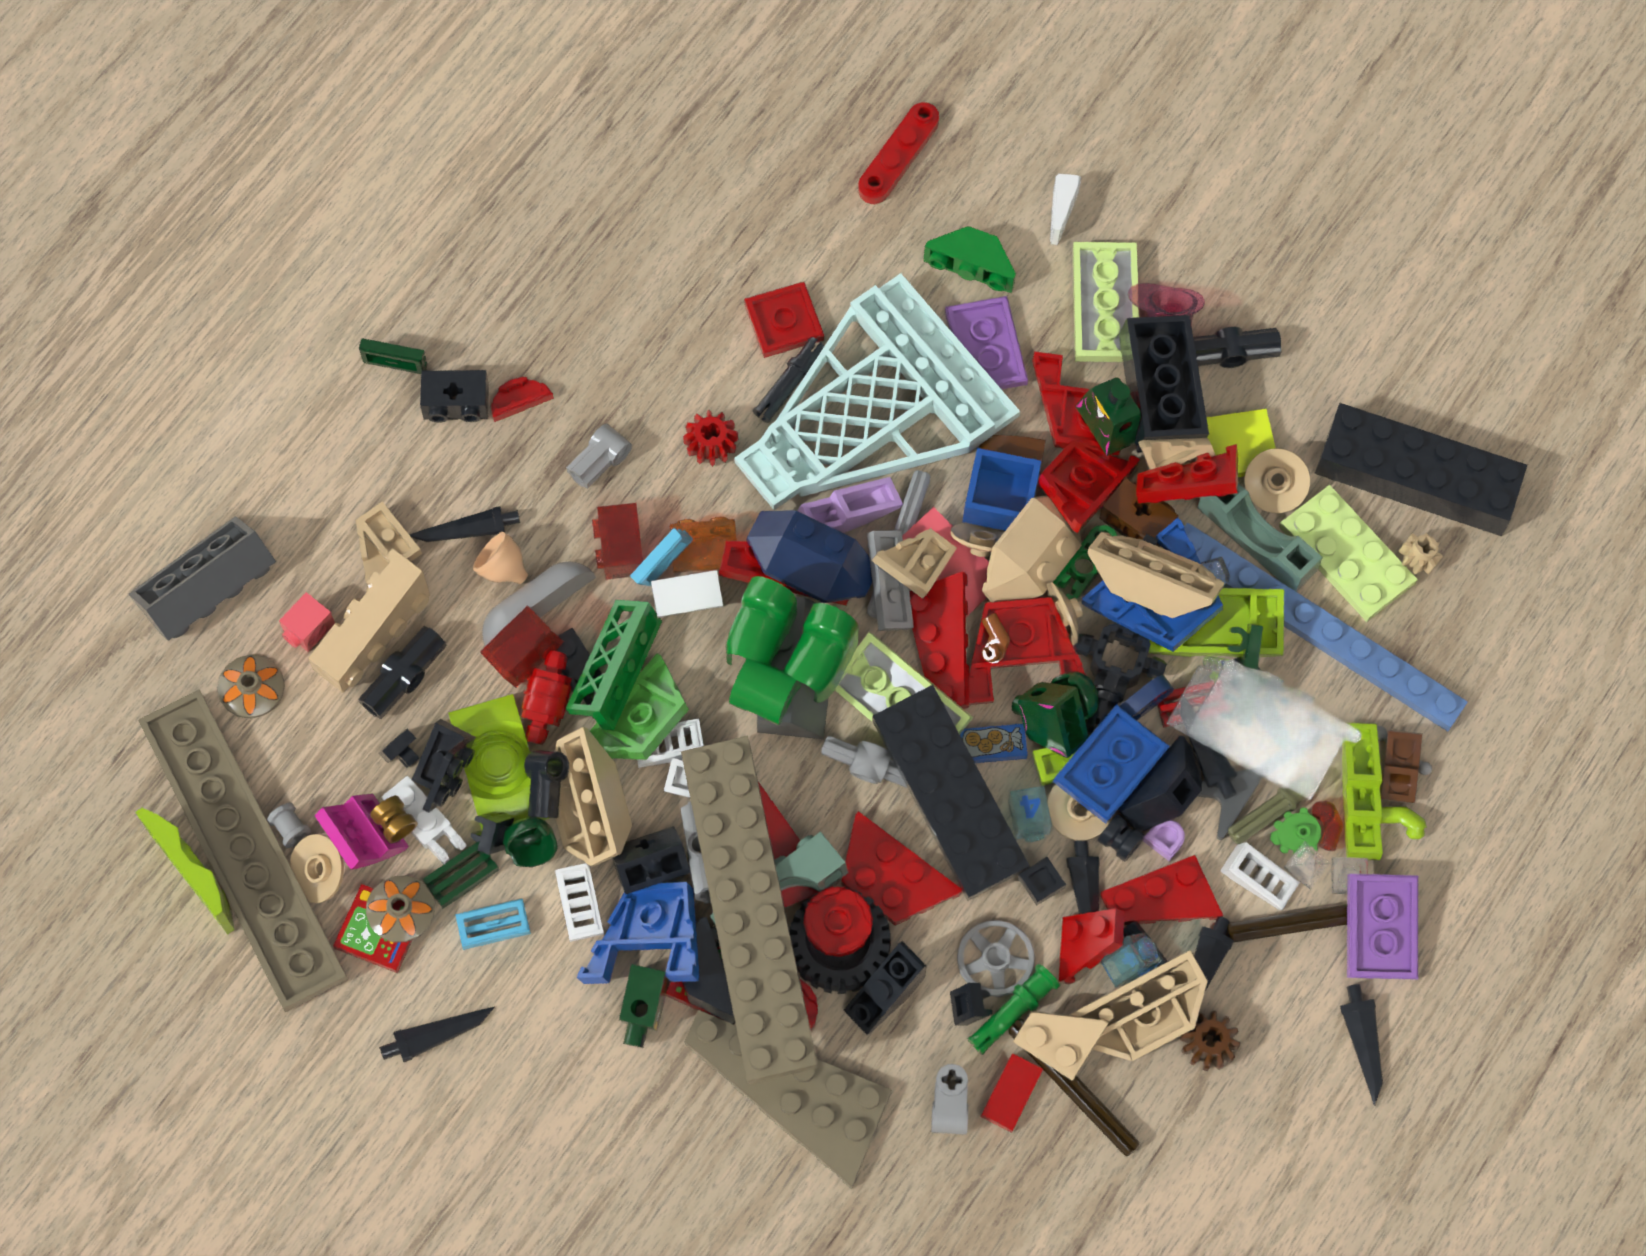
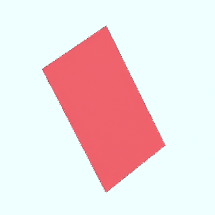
M933 507L902 538L903 540L915 538L919 533L931 528L957 547L936 581L961 571L967 574L968 586H965V600L968 601L969 615L987 598L982 592L984 582H987L989 561L985 557L973 555L970 552L971 548L956 541L951 536V528L953 526Z

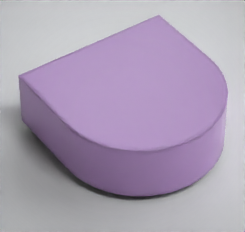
M1169 820L1152 827L1143 841L1170 862L1182 847L1185 834L1179 823Z

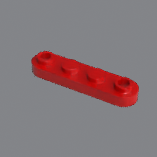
M927 102L915 104L865 170L858 183V194L864 202L879 204L885 201L937 130L939 111L934 105ZM920 114H926V115H928L929 117H927V118H922V117H920L919 115H920ZM876 182L879 185L876 187H872L869 185V183Z

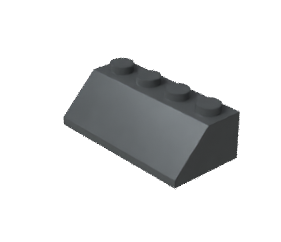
M235 516L128 594L157 631L169 641L172 638H178L185 634L189 629V625L197 619L211 615L216 610V606L226 598L230 599L237 596L243 590V586L249 581L261 578L268 573L270 566L276 560L258 534Z
M796 597V619L778 654L774 656L771 666L782 671L793 654L803 634L804 622L813 604L816 603L808 598ZM802 683L801 688L793 697L780 726L757 715V733L824 740L828 699L820 703L814 702L815 691Z

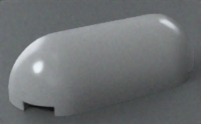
M577 562L557 563L496 605L486 616L482 628L483 642L488 653H492L596 578L595 574L588 567Z

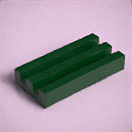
M361 338L359 351L365 364L421 374V371H426L428 363L426 356H424V350Z
M479 842L474 843L422 879L442 909L499 871L498 865L492 860L491 856L478 850ZM478 853L480 854L479 857H477L476 859L468 863L466 866H464L463 868L449 876L447 879H445L436 886L434 885L436 882H438L443 877H445L446 875L460 867L462 864L476 856ZM483 863L488 865L444 897L440 894Z

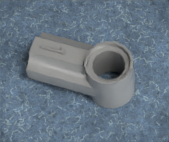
M604 424L592 435L589 446L566 467L567 472L577 484L588 489L611 465H619L628 456L632 449V444L609 424Z

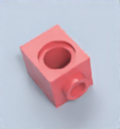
M307 592L279 620L284 631L282 637L294 648L300 645L307 652L335 624L331 612Z

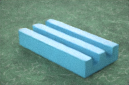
M673 528L630 577L637 584L651 586V581L657 580L692 542L693 538L685 530Z
M523 899L455 914L463 950L531 934ZM515 910L519 912V915L465 927V922ZM518 923H521L522 925L471 938L467 937V935L476 934Z

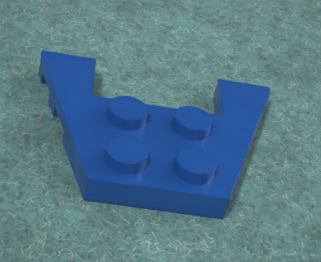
M1179 518L1175 519L1156 535L1157 543L1163 549L1201 564L1192 541L1190 542L1184 530V525ZM1104 580L1081 598L1082 604L1085 607L1172 652L1223 610V604L1219 596H1217L1209 606L1170 618L1157 614L1153 610L1137 603H1127L1122 597L1111 593Z
M687 882L659 883L626 895L623 893L607 921L610 924L608 931L602 940L595 942L591 949V952L594 954L587 967L582 966L577 974V979L583 984L610 983L618 951L671 949L665 976L671 982L698 981L699 963L693 888Z

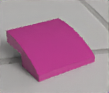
M373 793L352 796L342 805L322 807L314 815L351 870L381 862L405 851L409 847L404 839L395 843H389L383 834V827L373 821L370 813L380 804Z

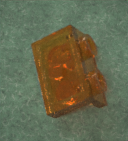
M714 517L709 521L695 522L692 519H683L670 524V531L673 528L685 530L693 538L692 542L673 561V573L720 569L726 541H737L735 519Z

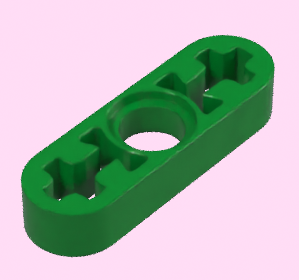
M1107 525L1094 527L1081 543L1082 546L1053 581L1057 587L1064 589L1070 583L1071 577L1075 580L1071 594H1066L1069 600L1075 597L1079 601L1099 574L1086 549H1089L1101 532L1117 536L1113 528ZM1080 559H1086L1093 564L1094 569L1090 573H1080L1075 568V563Z

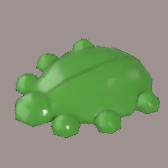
M1303 807L1299 813L1292 814L1290 811L1285 812V820L1283 822L1279 820L1274 822V827L1277 830L1271 833L1270 840L1274 845H1281L1280 851L1282 853H1287L1290 849L1293 850L1296 857H1299L1303 851L1317 852V844L1321 839V826L1317 819L1309 814L1307 808Z

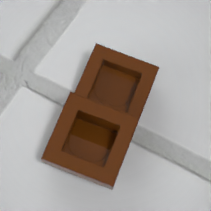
M993 435L980 444L979 448L1042 461L1046 440L1023 436Z
M1388 730L1381 799L1415 803L1423 733Z

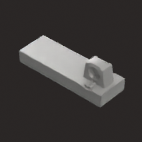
M902 530L871 531L867 533V547L869 549L878 630L895 631L914 628L909 588L871 561L879 551H886L903 541Z

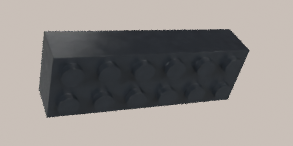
M1339 403L1315 474L1502 537L1511 521L1528 465Z
M933 684L872 716L874 726L967 901L1017 876L1030 867Z

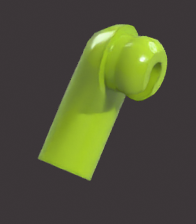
M1382 807L1381 823H1401L1407 827L1406 834L1410 839H1422L1425 836L1424 828L1427 827L1425 819L1408 807Z

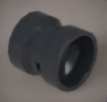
M1117 815L1104 829L1098 838V842L1105 847L1113 848L1116 851V856L1126 862L1140 846L1146 835L1138 829L1132 830L1127 826V821L1120 815Z

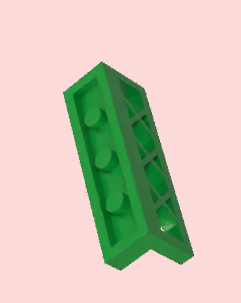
M615 600L568 702L566 710L569 714L593 716L602 730L614 731L662 624L661 618H657V613L649 602ZM623 611L632 612L629 619L618 624ZM620 636L621 639L618 645L606 652L605 649L608 643ZM607 663L608 668L606 672L594 679L595 671ZM593 691L596 692L591 705L581 704L585 696Z

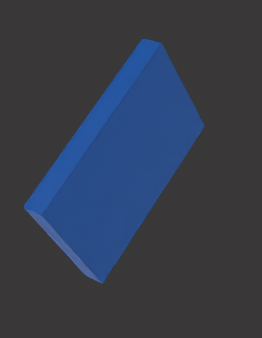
M1116 704L1056 775L1053 783L1107 824L1170 746Z

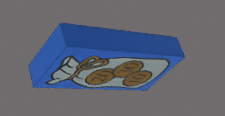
M1023 724L966 728L960 734L975 763L1021 760L1028 757Z

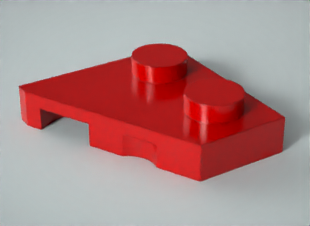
M1115 908L1063 917L1059 982L1067 985L1072 984L1076 981L1074 975L1085 967L1092 969L1101 962L1104 956L1112 954L1123 946L1124 911Z

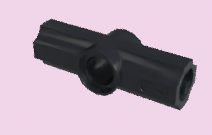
M1226 327L1220 329L1214 335L1193 337L1198 366L1220 364L1223 368H1235L1242 366L1248 360L1280 357L1282 352L1281 336L1277 328L1242 331L1240 327Z
M423 626L401 652L399 650L395 651L387 658L380 670V675L358 699L359 703L374 717L382 719L405 693L410 694L419 686L425 676V670L446 648V642L433 629Z

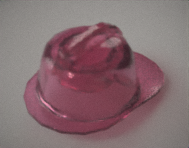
M1142 283L1130 287L1128 291L1129 300L1135 306L1147 311L1148 317L1190 315L1191 326L1194 314L1203 309L1205 304L1204 297L1191 289Z

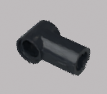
M534 750L528 754L524 763L525 772L531 779L528 816L558 818L561 781L566 778L569 772L568 758L564 753L557 751Z

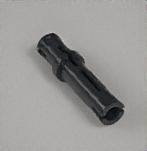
M810 337L797 356L789 359L786 370L759 404L754 407L753 412L758 418L768 408L763 414L762 421L766 423L771 421V418L811 368L824 348V345L820 342L812 351L815 343L818 341L816 338Z

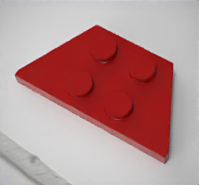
M1072 440L1041 473L1038 483L1072 530L1078 534L1124 479L1128 478L1136 469L1140 459L1131 455L1128 461L1112 457L1111 455L1106 456L1101 447H1092L1087 443Z
M859 811L856 813L845 861L849 873L842 877L841 885L853 892L855 890L859 891L863 897L867 898L868 896L874 900V904L876 906L879 905L884 917L894 926L909 920L913 915L925 913L933 909L935 905L950 898L955 899L961 895L962 889L862 813Z

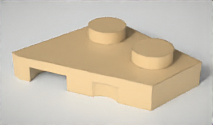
M1208 438L1159 439L1138 442L1149 470L1174 462L1180 463L1182 466L1197 461L1198 455L1209 453L1210 457L1216 456Z
M383 502L356 519L366 581L374 571L381 574L390 562L385 557L392 548L410 562L422 555L419 546Z
M930 528L919 533L915 538L905 539L895 547L886 551H879L871 561L918 596L924 598L957 547Z
M1032 1011L1013 1042L1070 1080H1073L1109 1022L1105 1019H1090Z

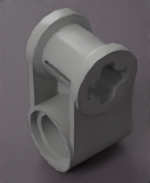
M945 1065L937 1073L932 1105L931 1133L967 1135L968 1078L965 1070L959 1065ZM948 1075L955 1076V1082L961 1083L956 1084L955 1090H949L948 1084L942 1083L947 1081Z

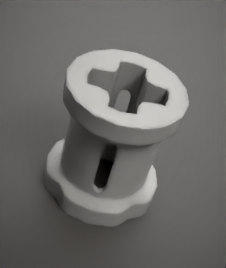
M290 802L276 808L267 818L268 823L271 826L275 825L284 838L283 844L286 848L296 846L311 833L309 826L303 825L294 812L296 808Z

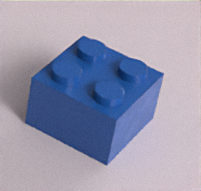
M977 448L962 522L1006 531L1030 499L1034 498L1042 461Z

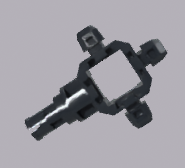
M1113 623L1104 627L1099 640L1094 639L1093 635L1079 634L1078 643L1074 645V650L1077 653L1088 657V654L1093 656L1090 670L1095 677L1094 685L1098 690L1099 706L1096 713L1086 723L1087 731L1093 733L1095 725L1099 726L1116 704L1118 705V703L1123 701L1126 690L1138 684L1141 672L1146 673V677L1156 678L1164 675L1167 663L1158 657H1147L1151 645L1149 639L1122 625ZM1114 640L1119 641L1120 645L1135 647L1134 651L1139 652L1133 670L1128 669L1125 673L1121 671L1122 668L1113 665L1111 667L1105 666L1106 661H1103L1102 657L1108 642L1113 644Z

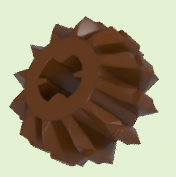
M1211 1011L1208 1020L1202 1012H1199L1195 1028L1180 1036V1040L1188 1043L1181 1049L1182 1053L1194 1054L1190 1060V1064L1193 1066L1197 1064L1199 1059L1202 1060L1204 1071L1210 1069L1212 1062L1218 1070L1223 1069L1224 1060L1232 1062L1235 1058L1232 1050H1237L1240 1047V1042L1233 1039L1239 1032L1238 1028L1232 1027L1227 1029L1226 1026L1230 1018L1225 1016L1219 1022L1217 1021L1218 1015L1216 1011ZM1206 1035L1213 1036V1042L1217 1040L1213 1047L1206 1045L1207 1040L1203 1041Z

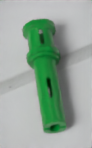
M1038 964L1035 967L1036 971L1022 985L1017 984L1013 990L1014 995L974 1034L967 1038L980 1054L983 1055L1028 1010H1036L1039 1007V1002L1052 989L1057 990L1060 987L1057 979L1043 965Z

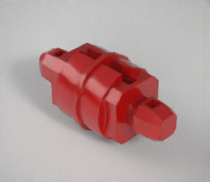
M551 650L544 662L546 670L534 668L532 676H529L521 707L523 709L521 717L532 720L531 726L528 725L526 732L528 742L543 745L549 733V730H546L547 726L559 727L561 719H564L572 689L570 686L572 678L561 675L562 670L566 669L567 656L565 653Z

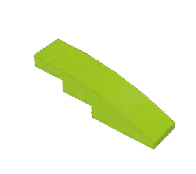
M1343 723L1342 781L1346 859L1381 860L1383 854L1380 829L1382 820L1380 796L1382 775L1377 724Z

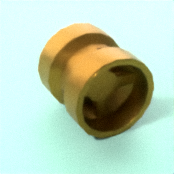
M397 795L385 799L370 813L373 821L383 827V834L389 843L402 840L418 825L415 818L405 812L404 803Z

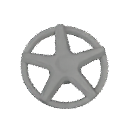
M991 920L974 926L964 935L958 948L957 961L960 974L967 983H977L970 975L989 970L994 989L981 986V990L989 991L990 996L1003 997L1013 993L1014 987L1017 984L1022 985L1031 976L1035 964V954L1031 941L1020 928L1005 921ZM990 926L1007 928L997 943H990L978 931ZM1016 934L1024 941L1028 950L1029 960L1010 955L1009 949ZM971 938L981 951L982 956L965 966L964 949ZM1005 969L1026 970L1024 976L1016 984L1005 988Z

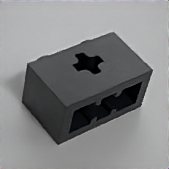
M486 370L421 371L420 408L423 419L436 423L445 422L448 419H461L465 422H477L480 419H488L489 381Z
M674 826L627 841L622 853L612 858L625 895L691 873L683 844Z

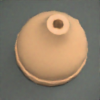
M500 532L485 545L473 565V570L479 576L491 582H515L522 584L528 577L519 546L505 532Z

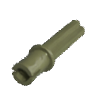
M1304 773L1286 788H1278L1276 795L1228 828L1229 836L1236 844H1241L1288 810L1294 811L1299 802L1319 790L1316 781L1309 773Z

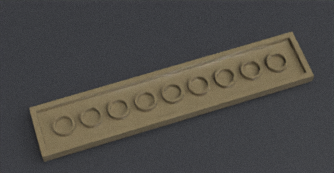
M200 689L139 719L138 721L283 1010L287 1012L348 980Z
M744 736L681 751L747 1082L751 1084L818 1068L817 1058L749 738Z

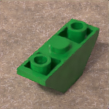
M966 226L926 242L923 261L927 262L931 267L938 270L946 269L957 273L965 280H976L987 284L989 288L995 291H1006L1012 294L1016 273L997 236Z

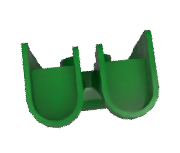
M760 576L752 577L742 596V606L733 621L726 642L727 664L732 666V654L746 658L731 690L729 704L759 715L765 720L780 726L793 697L801 688L802 683L815 691L814 702L817 703L827 700L835 691L857 648L859 626L857 621L845 611L829 604L814 603L804 622L803 634L783 671L771 666L774 656L778 654L796 619L797 599L788 588L774 580Z

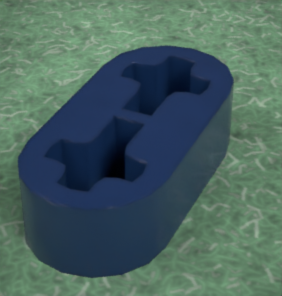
M1160 675L1144 685L1119 707L1134 719L1139 720L1167 698L1174 688L1164 675Z

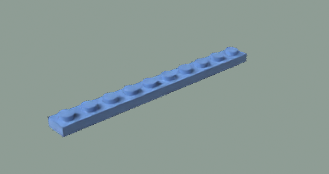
M1187 522L1184 530L1190 542L1192 541L1201 564L1212 572L1216 579L1224 582V588L1284 589V627L1447 732L1450 730L1468 703L1466 700Z

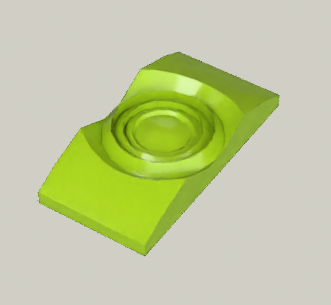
M1223 588L1218 594L1223 604V610L1174 652L1149 640L1151 643L1149 653L1182 657H1243L1244 650L1236 653L1227 649V645L1237 646L1242 641L1240 634L1229 632V629L1231 627H1240L1247 632V625L1253 624L1263 626L1259 658L1283 656L1284 589Z
M513 694L448 712L452 725L476 737L471 748L475 750L474 757L466 769L464 768L477 815L489 814L494 816L505 813L515 817L514 822L529 817L531 779L525 772L524 763L530 750ZM537 817L538 819H543V820L549 819V818Z
M141 807L135 813L146 830L227 934L231 933L234 930L232 912L226 894L220 888L213 872L204 867L191 850V847L179 836L178 827L158 814Z

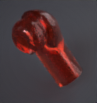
M1327 800L1324 802L1318 801L1312 807V815L1317 820H1322L1325 827L1319 846L1324 850L1334 852L1343 829V821L1333 803Z

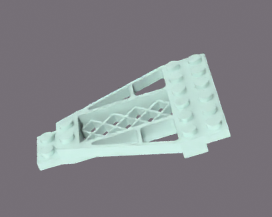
M900 273L880 288L875 285L850 302L849 310L776 421L768 427L759 441L734 459L735 464L772 509L776 510L797 494L803 497L969 453L1020 416V410ZM856 321L877 344L879 349L847 371L832 352L850 324ZM828 362L839 377L799 404L824 364ZM881 365L896 367L895 379L877 377L878 367ZM900 373L906 380H899ZM856 383L871 385L870 396L851 395L852 386ZM875 385L893 387L892 400L874 398ZM898 388L916 390L915 403L897 401ZM830 401L845 403L844 415L825 413L826 404ZM849 405H867V417L848 416ZM872 406L891 408L889 421L871 419ZM895 409L908 410L894 420ZM934 413L960 443L917 454L901 436V433L927 414ZM804 419L819 421L818 434L799 432L801 422ZM824 422L842 424L841 436L822 434ZM847 424L865 426L864 438L845 437ZM869 427L882 428L868 438ZM803 441L816 442L815 455ZM888 442H895L907 456L846 473ZM821 443L839 445L838 457L820 456ZM844 445L856 447L842 457ZM823 464L830 465V466L827 467V468H825V467L823 466Z

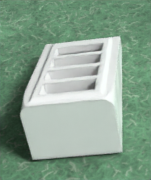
M1058 174L1055 178L1050 232L1051 244L1058 245L1079 193L1081 176Z
M699 718L678 722L664 739L666 752L660 753L658 746L654 750L653 755L649 756L647 760L637 759L638 768L671 763L672 758L682 760L681 751L704 746ZM691 734L693 745L686 746L685 735ZM678 736L679 748L673 750L671 737Z
M1247 842L1238 844L1221 869V872L1231 880L1278 910H1283L1300 883ZM1244 858L1248 859L1243 869L1240 870L1238 867ZM1257 865L1260 869L1252 879L1249 875ZM1270 873L1272 877L1264 888L1261 886V883L1266 875ZM1279 880H1281L1284 884L1277 896L1272 894V891Z
M584 863L557 869L555 873L570 942L604 935L589 865ZM585 878V882L565 886L566 882ZM588 891V896L568 900V895ZM591 905V910L571 914L570 909ZM594 919V924L574 928L573 922Z

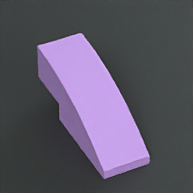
M887 477L835 490L828 498L801 504L797 511L845 533L901 508L903 503L891 478Z

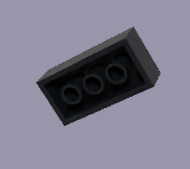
M1190 315L1126 318L1119 333V341L1126 385L1130 388V395L1141 412L1135 440L1137 453H1142L1138 443L1142 440L1207 438L1209 429Z

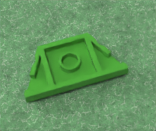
M657 653L639 673L614 731L602 730L598 723L590 730L611 758L647 760L689 711L660 654Z

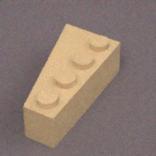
M393 548L385 557L390 562L381 574L374 571L366 581L369 585L362 599L354 598L347 606L343 617L345 620L343 624L335 623L308 658L312 669L342 693L349 686L353 687L361 680L364 674L363 670L371 661L376 662L385 652L387 643L393 637H399L406 629L407 621L415 612L420 613L429 602L430 593L423 571Z

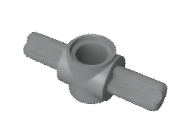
M831 736L825 739L821 753L850 765L849 771L851 775L874 784L881 783L882 779L907 788L894 761L890 760L891 756L887 749L866 741L859 742L858 746H854Z

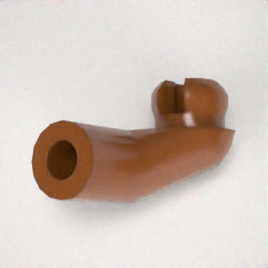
M994 613L982 620L989 634L986 646L982 650V656L985 661L990 663L1001 661L1010 643L1009 635L997 614Z

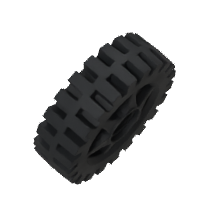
M870 897L863 898L869 904L873 917L871 935L864 946L856 952L840 957L822 953L814 948L806 937L803 921L805 910L810 900L807 899L802 903L800 910L796 911L791 922L790 935L800 976L805 981L808 980L811 986L816 989L819 987L823 988L824 992L828 993L838 991V994H846V991L852 990V992L858 991L889 956L891 946L889 923L887 918L884 917L882 909L879 905L876 906L874 900Z

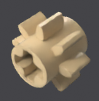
M1412 533L1399 549V553L1404 555L1402 565L1406 566L1414 574L1423 570L1430 574L1443 557L1442 554L1437 553L1440 543L1436 542L1427 533L1418 537Z

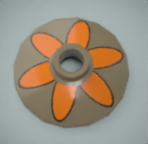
M247 655L235 659L225 667L219 677L217 690L219 699L227 711L237 717L252 719L266 715L277 706L282 699L285 684L282 672L273 661L264 656ZM246 679H255L252 686L246 687L243 685Z
M393 876L383 880L372 890L366 905V916L371 929L380 938L390 942H408L420 937L429 928L435 911V902L430 890L420 880L410 876ZM396 901L405 902V907L402 910L396 911L393 909Z

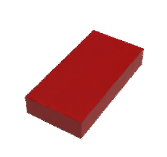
M1012 1053L981 1114V1118L1012 1133L1043 1072V1068Z

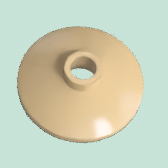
M1281 448L1269 449L1258 454L1248 465L1244 479L1245 489L1249 492L1251 501L1260 509L1270 513H1284L1298 507L1306 498L1310 488V473L1305 462L1294 452ZM1276 473L1282 474L1284 482L1282 484H1275L1272 476Z
M959 523L951 528V536L962 545L971 548L970 552L979 557H988L995 543L1005 532L968 523Z
M1050 582L1047 584L1048 595L1052 598L1069 634L1068 637L1071 644L1075 645L1078 643L1079 636L1077 618L1083 616L1081 607L1075 597L1069 600L1059 587Z
M1056 784L1050 791L1047 800L1048 818L1054 829L1066 838L1076 841L1094 839L1100 836L1113 820L1114 815L1105 824L1089 810L1084 815H1078L1075 813L1074 808L1080 805L1079 802Z
M312 834L306 836L296 845L289 865L308 902L322 903L331 899L340 888L343 880V857L331 839L325 835Z

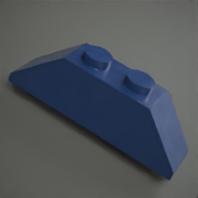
M796 510L761 511L746 540L749 546H751L755 558L765 575L823 603L843 601L855 597L864 598L873 583L870 557L856 539Z

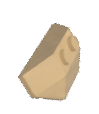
M1048 496L1031 498L993 546L987 568V582H984L982 592L990 602L1035 599L1043 595L1047 590V584L1053 583L1082 546L1080 532L1077 534L1072 530Z
M1101 532L1087 552L1111 593L1122 597L1128 602L1137 603L1153 610L1157 614L1170 618H1175L1211 605L1224 586V582L1216 579L1214 574L1202 564L1141 539L1112 536L1109 533Z
M582 727L558 739L556 742L555 750L564 753L569 761L568 775L561 781L559 814L556 822L563 848L585 861L589 866L595 867L622 853L632 828V822L615 762L588 728Z
M1189 950L1070 1014V1016L1107 1020L1109 1024L1092 1050L1134 1061L1195 1028L1208 980L1192 951Z

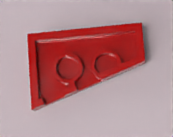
M1237 444L1225 447L1226 453L1210 457L1209 453L1198 455L1197 461L1182 466L1180 463L1174 462L1138 473L1136 489L1138 503H1159L1177 499L1190 500L1196 497L1226 496L1237 493Z
M1195 855L1106 889L1100 894L1107 910L1116 908L1125 912L1124 925H1129L1134 921H1137L1139 924H1153L1157 921L1178 920V922H1187L1192 919L1209 918V920H1216L1217 917H1223V913Z

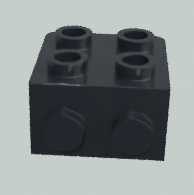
M442 719L435 723L412 777L413 781L430 789L423 806V810L428 813L437 806L442 807L449 796L454 797L463 782V779L459 778L461 771L469 766L475 754V750L471 748L476 737Z

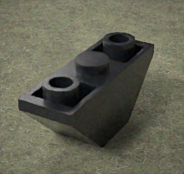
M1179 735L1118 809L1133 830L1138 829L1140 832H1143L1181 816L1202 791L1201 768L1193 748L1184 736Z
M704 917L696 925L699 980L682 983L690 1004L731 1024H736L723 959L720 958L717 949L720 944L716 925L710 927L707 917Z
M901 941L843 1011L866 1035L870 1034L901 1006L925 979L926 964Z

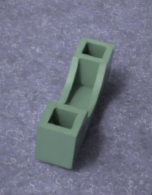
M1239 483L1237 493L1200 498L1197 508L1278 580L1297 592L1317 572L1323 557L1299 536H1288L1272 527L1258 513L1251 501L1249 492Z
M821 831L814 837L813 835H808L797 844V850L789 856H781L775 860L781 891L793 886H805L820 892L823 889L829 888L849 873L846 862ZM711 914L710 917H711V919H712L714 925H716V924H715V919H714V914Z

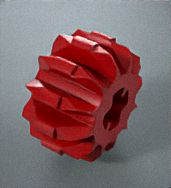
M708 410L705 418L696 413L694 416L695 423L687 422L685 426L687 434L683 436L684 444L688 446V455H697V462L699 464L703 463L705 459H709L712 467L715 465L717 458L726 463L728 460L727 453L734 454L736 452L735 442L739 440L738 432L734 430L735 423L733 420L725 421V414L723 412L713 417L712 411Z

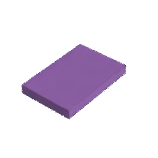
M1007 296L945 307V315L950 331L1001 389L1028 385V378Z
M1347 874V978L1418 980L1417 875Z

